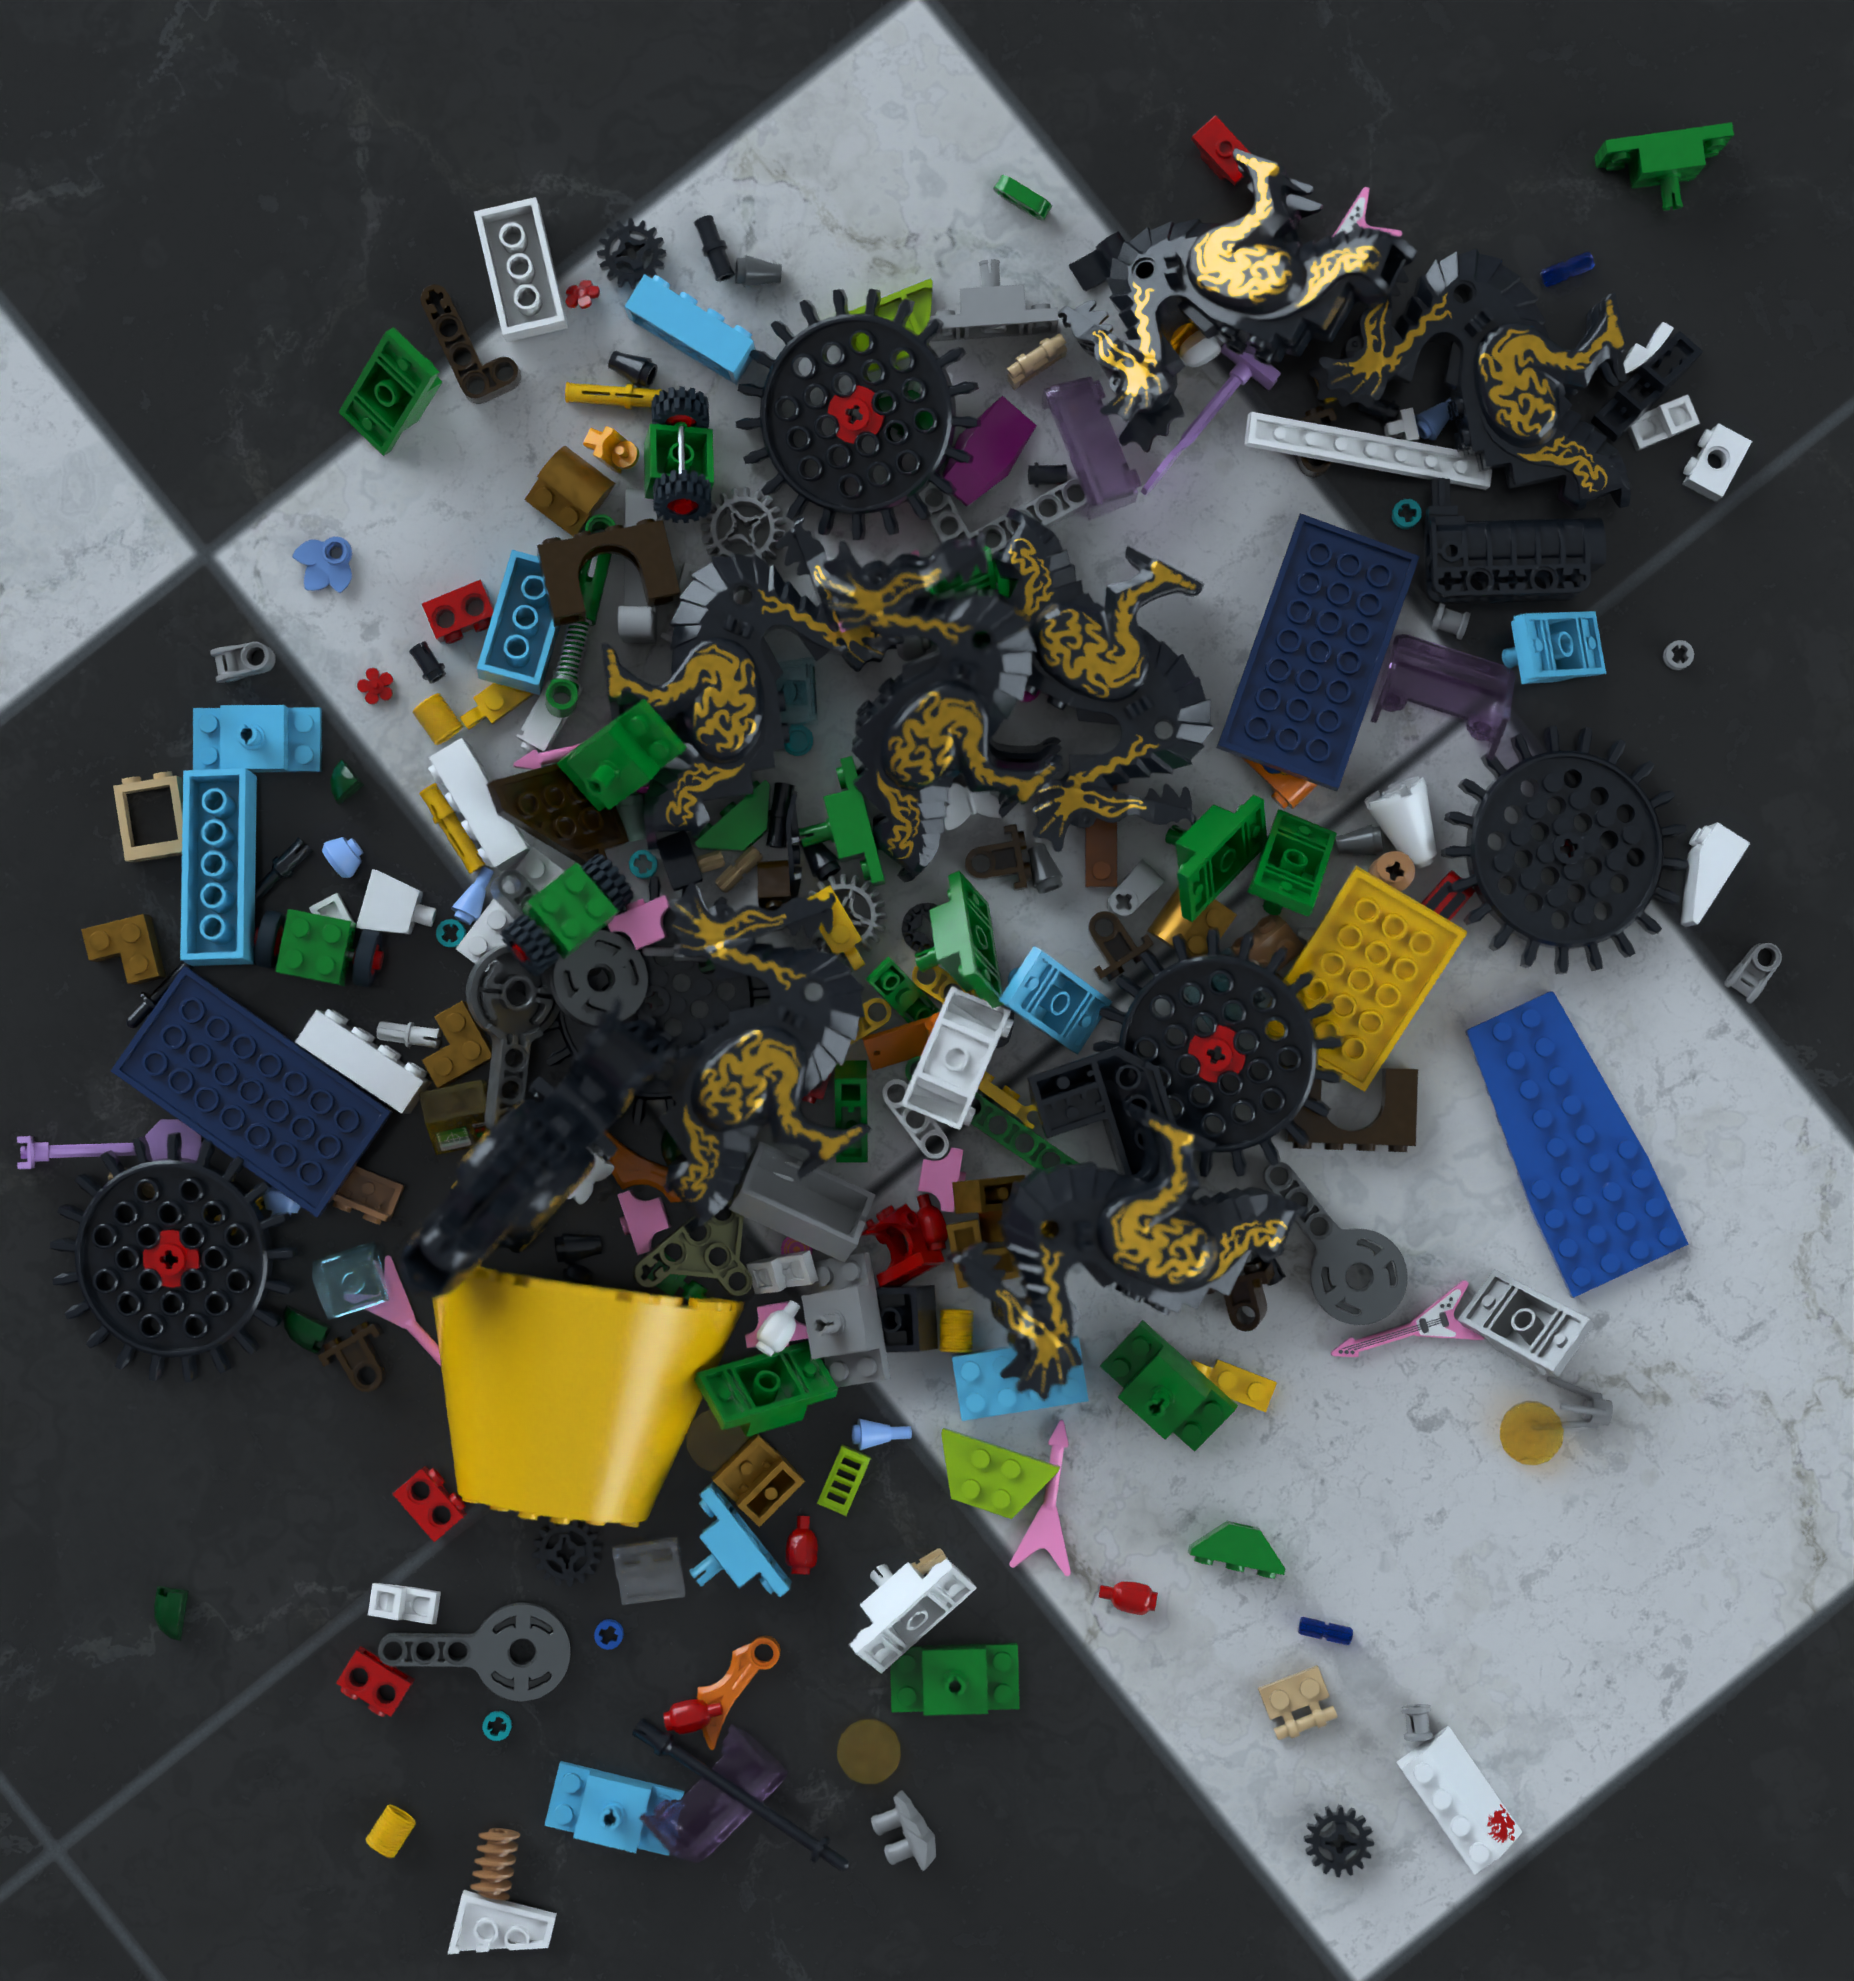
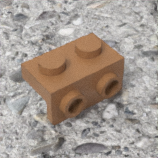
M1270 914L1263 917L1257 923V926L1249 931L1254 933V946L1250 953V959L1267 966L1274 952L1282 946L1288 949L1286 959L1280 964L1277 972L1299 955L1305 947L1288 923L1279 915ZM1244 936L1238 938L1226 953L1239 955L1240 943Z
M356 1165L332 1199L334 1200L333 1206L351 1213L352 1208L364 1213L363 1219L380 1225L382 1220L385 1222L391 1221L405 1185Z

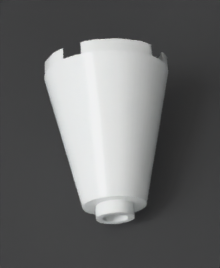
M1419 776L1407 778L1388 785L1389 789L1383 792L1382 795H1380L1378 790L1364 800L1366 808L1396 850L1408 855L1416 869L1433 863V857L1437 854L1424 778L1419 779Z

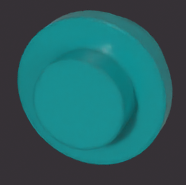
M800 724L788 727L790 743L784 744L785 751L793 756L807 754L814 743L812 732L806 726Z

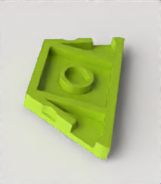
M929 278L881 298L878 316L893 320L904 298L914 301V307L906 322V327L920 335L930 322L933 290L932 279ZM866 305L849 311V314H865ZM865 333L860 334L856 339L858 350L863 352L869 347L870 341ZM905 351L900 352L897 355L896 363L909 358V354ZM873 363L869 366L867 372L870 374L880 370L878 364Z
M943 1428L941 1432L951 1499L1012 1519L1060 1469V1466L947 1428Z

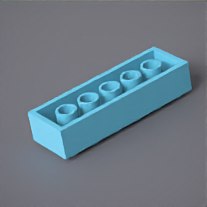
M246 768L183 771L180 960L191 966L254 964L257 776Z

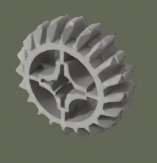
M745 487L742 497H739L736 488L731 489L732 499L728 500L726 494L721 493L720 498L723 502L721 506L716 501H711L712 509L716 512L715 514L707 513L705 517L711 523L701 524V530L710 532V534L701 537L702 542H713L706 549L708 555L718 551L719 553L715 557H732L733 553L726 550L725 547L742 543L752 553L745 556L752 557L756 554L766 564L767 562L764 559L766 555L772 560L777 559L776 553L771 549L773 547L776 548L778 542L776 538H781L786 533L785 530L777 529V527L783 526L786 522L785 518H774L781 512V508L776 506L769 509L773 503L772 497L769 496L761 502L762 491L757 490L754 498H751L750 488ZM736 507H753L761 511L762 514L759 516L754 515L750 518L744 517L738 512ZM728 513L732 521V527L725 533L724 537L718 540L719 523L722 517ZM735 518L745 527H752V529H748L752 543L743 534H735V532H739L738 523ZM769 521V536L766 543L760 548L755 540V534L762 528L763 524Z
M845 873L841 874V883L836 884L833 875L828 876V881L834 892L847 891L841 905L843 908H846L848 901H850L848 908L851 911L849 915L853 914L854 919L860 920V922L852 920L853 925L867 928V931L861 936L863 941L855 945L857 951L860 954L857 947L863 945L865 950L870 952L872 948L867 943L869 938L876 943L880 941V938L873 934L875 929L879 931H885L886 929L884 925L877 924V919H887V913H877V908L885 906V901L880 900L875 903L873 901L879 895V890L875 889L868 894L866 890L870 887L871 883L866 880L862 887L857 886L859 882L858 875L853 876L851 884L847 883ZM821 881L817 883L820 890L826 888ZM812 890L808 892L809 896L815 894V892ZM856 893L862 896L868 903L871 910V919L864 918L855 913L853 905ZM818 929L816 934L809 939V942L814 944L820 939L822 941L818 948L820 952L821 949L825 950L828 944ZM843 952L842 958L847 960V957Z

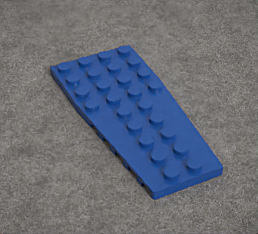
M1553 991L1538 996L1465 1031L1472 1046L1475 1061L1486 1084L1485 1088L1488 1096H1490L1499 1126H1501L1507 1141L1506 1145L1510 1156L1513 1158L1518 1171L1517 1175L1530 1210L1572 1298L1689 1245L1647 1154Z

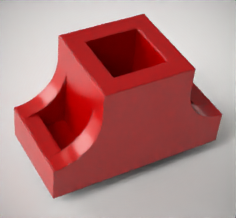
M1215 115L1192 136L1191 140L1198 147L1201 153L1200 158L1221 180L1226 178L1235 186L1244 176L1240 173L1238 164L1233 158V150L1236 148L1247 153L1250 152Z

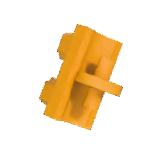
M605 426L603 432L590 428L583 442L586 448L594 451L593 456L612 471L619 474L622 473L623 469L635 466L639 460L640 455L637 446L625 439L615 429Z

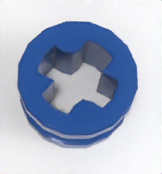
M606 1619L600 1622L594 1632L595 1642L599 1647L606 1650L616 1648L624 1636L623 1627L613 1619ZM609 1626H612L616 1629L614 1634H617L618 1637L617 1640L611 1639L608 1643L602 1640L604 1635L600 1634L601 1629L607 1630Z

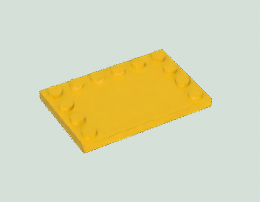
M1355 866L1285 979L1292 984L1301 974L1313 970L1316 974L1312 982L1301 989L1298 994L1308 1009L1317 1006L1321 1002L1333 1001L1335 1005L1333 1010L1325 1016L1313 1019L1317 1037L1342 1036L1344 1040L1343 1045L1335 1049H1319L1318 1065L1325 1069H1334L1342 1073L1343 1080L1365 1092L1467 935V931L1358 866ZM1271 999V1001L1269 1002V1004L1267 1005V1007H1270V1006H1271L1272 999ZM1271 1021L1268 1024V1031L1272 1036L1281 1037L1284 1035L1285 1029L1281 1022Z

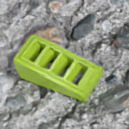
M842 1444L817 1504L846 1516L871 1460V1456ZM843 1458L861 1464L859 1470L841 1463ZM838 1469L856 1476L854 1482L837 1475ZM833 1481L851 1487L850 1492L847 1493L833 1487ZM831 1492L845 1498L844 1505L826 1498L828 1493Z

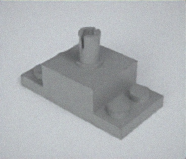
M991 259V273H989L988 260H982L979 262L981 287L960 288V314H955L954 310H941L936 312V316H930V322L936 318L944 323L940 332L933 337L931 342L1057 333L1059 321L1058 308H1051L1050 304L1043 303L1032 305L1031 309L1026 310L1024 284L1001 286L1000 261Z
M870 1252L850 1255L845 1263L835 1258L814 1261L819 1280L812 1284L813 1294L801 1296L811 1358H824L825 1366L837 1387L891 1379Z
M1495 1269L1458 1319L1464 1327L1486 1338L1497 1351L1543 1376L1546 1372H1549L1556 1377L1561 1374L1595 1326L1589 1318Z

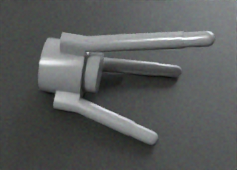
M1552 1376L1547 1377L1548 1382L1590 1399L1584 1400L1583 1406L1573 1404L1560 1405L1561 1410L1582 1413V1419L1587 1420L1533 1424V1430L1581 1427L1597 1429L1599 1424L1607 1426L1610 1424L1613 1412L1612 1401L1602 1399L1601 1393L1590 1392Z

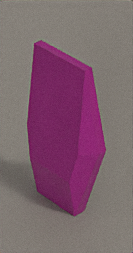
M1001 396L978 417L981 420L980 427L965 429L957 437L954 447L966 450L974 456L972 463H959L949 457L942 476L951 481L957 489L953 496L966 507L1008 476L1037 426L1004 396Z

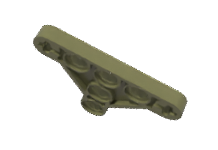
M730 1200V1201L727 1203V1205H728L729 1207H730V1204H731V1201H732V1200ZM730 1210L729 1217L724 1221H719L713 1216L703 1224L706 1229L705 1237L700 1241H694L683 1227L696 1217L693 1215L641 1258L633 1268V1278L640 1286L654 1287L670 1274L715 1278L727 1293L735 1296L744 1295L752 1286V1276L739 1260L744 1216ZM670 1243H676L681 1249L680 1258L674 1262L668 1261L664 1256V1249ZM715 1247L723 1249L726 1255L725 1261L719 1266H714L709 1261V1252ZM657 1254L660 1262L668 1268L663 1271V1268L659 1266L653 1271L655 1278L652 1281L648 1278L642 1280L640 1277L644 1273L641 1269L642 1266L652 1267L658 1261L653 1259V1256ZM740 1272L745 1277V1286L735 1291L730 1288L728 1280L731 1274Z

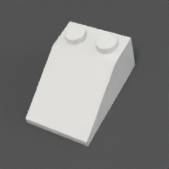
M1718 822L1709 826L1705 825L1703 829L1698 828L1689 841L1692 848L1687 856L1688 868H1686L1680 922L1684 927L1699 924L1750 845L1748 841Z

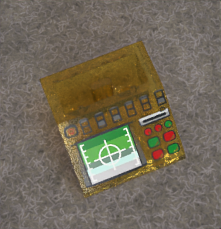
M481 1079L419 1093L425 1125L436 1155L473 1148L489 1131L485 1125L488 1092L486 1080Z

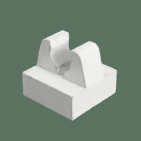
M1413 407L1400 410L1397 414L1398 421L1386 423L1384 427L1386 437H1401L1402 440L1412 442L1419 440Z

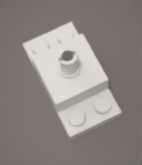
M947 1558L943 1562L934 1565L926 1577L909 1562L894 1575L885 1564L876 1567L883 1577L878 1575L875 1570L872 1571L870 1578L879 1588L862 1602L860 1606L872 1620L873 1624L861 1630L856 1639L849 1645L857 1655L880 1673L884 1672L977 1589L974 1583Z

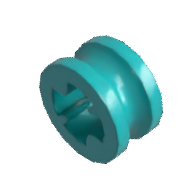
M1404 499L1394 506L1391 517L1397 527L1410 529L1419 522L1422 511L1416 501ZM1403 506H1408L1409 511H1414L1415 517L1412 516L1410 518L1411 522H1405L1404 517H1399L1398 511L1401 512Z
M639 850L630 857L629 869L637 878L648 879L657 872L658 861L650 851ZM640 856H647V861L652 863L651 870L646 868L647 873H640V868L635 866L637 859L641 861Z
M454 919L442 921L436 930V937L439 943L449 948H456L466 936L464 925ZM448 925L451 928H454V925H456L459 929L456 932L458 939L452 942V939H449L447 942L443 938L446 935L444 928Z
M494 1711L486 1716L482 1729L488 1739L500 1741L509 1735L512 1729V1722L506 1713ZM497 1717H500L504 1720L502 1724L506 1723V1730H500L498 1735L491 1732L493 1728L488 1727V1722H494Z

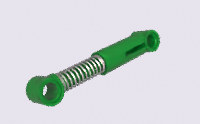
M598 514L592 516L587 521L585 531L593 533L595 530H605L616 524L611 517ZM612 554L598 555L593 577L588 576L592 559L583 566L579 573L578 580L586 610L585 621L566 625L567 629L564 631L565 635L563 636L564 640L561 646L562 651L559 652L561 656L558 657L559 662H557L558 667H556L557 672H555L554 679L551 680L546 690V708L551 715L557 718L570 716L577 707L578 673L581 672L579 670L582 667L580 663L583 662L582 657L585 656L582 652L586 651L584 647L587 646L585 642L588 641L586 636L590 635L587 632L591 630L589 626H594L597 621ZM557 693H565L570 697V701L565 704H559L554 701L553 696Z

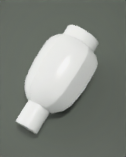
M1198 330L1182 343L1179 356L1185 366L1199 367L1218 356L1221 351L1220 346L1224 343L1216 336L1207 339Z
M790 1300L784 1310L771 1313L757 1331L758 1343L755 1347L770 1357L774 1352H781L795 1332L796 1322L794 1316L800 1309V1306Z

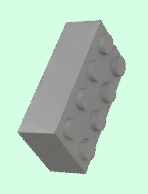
M760 1141L747 1160L746 1167L742 1173L741 1183L737 1186L729 1210L845 1263L858 1245L866 1223L864 1221L868 1217L875 1194L819 1168L800 1180L797 1175L798 1168L785 1162L797 1163L798 1161H804ZM773 1172L789 1176L794 1181L785 1180L777 1176Z

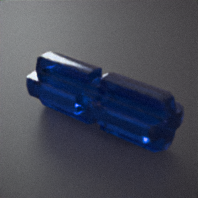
M1585 252L1568 259L1566 263L1560 262L1543 269L1540 273L1544 285L1549 287L1568 279L1570 275L1574 277L1593 269L1595 261L1590 252Z
M1301 1617L1299 1620L1298 1633L1300 1635L1318 1639L1325 1637L1326 1641L1350 1645L1352 1641L1353 1630L1350 1627L1333 1623L1326 1625L1324 1621Z

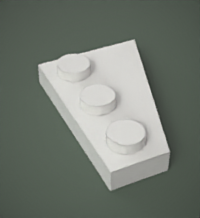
M464 1890L448 1954H457L460 1951L469 1950L488 1952L489 1949L508 1948L509 1950L548 1948L557 1913L506 1900L490 1899L478 1893Z

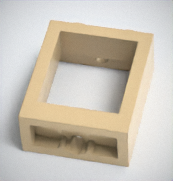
M172 771L153 774L154 779L141 781V777L124 778L121 785L113 786L126 862L137 863L182 855L183 779L176 775L173 776ZM170 787L178 840L135 847L126 794Z

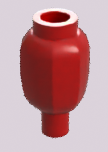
M929 1194L917 1196L920 1209L916 1214L919 1218V1226L928 1251H942L947 1248L945 1242L948 1239L944 1217L938 1208L932 1206Z
M797 1516V1529H794L788 1536L785 1560L786 1564L791 1567V1574L810 1575V1568H813L817 1563V1538L809 1530V1516Z
M1120 1582L1114 1587L1101 1585L1098 1598L1111 1600L1114 1607L1123 1612L1144 1615L1148 1610L1155 1611L1158 1592H1153L1146 1584Z
M699 1699L675 1703L670 1707V1711L663 1713L667 1731L674 1730L678 1734L698 1731L705 1728L712 1717L723 1715V1708L721 1702L708 1705Z

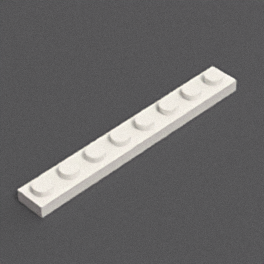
M1251 412L1248 414L1244 446L1428 480L1445 478L1450 479V484L1482 490L1490 488L1492 470L1479 471L1476 456L1465 458L1463 451L1457 452L1456 449Z

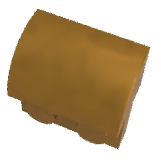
M564 446L549 459L537 475L538 480L524 500L574 537L575 534L583 530L593 513L601 507L616 483L567 446Z
M1178 886L1147 929V932L1171 949H1174L1172 937L1181 933L1187 942L1191 957L1208 954L1206 940L1208 930L1218 927L1221 939L1237 914L1214 899L1191 922L1182 917Z
M759 1434L753 1435L711 1477L713 1482L735 1501L736 1505L759 1527L805 1482L789 1461Z

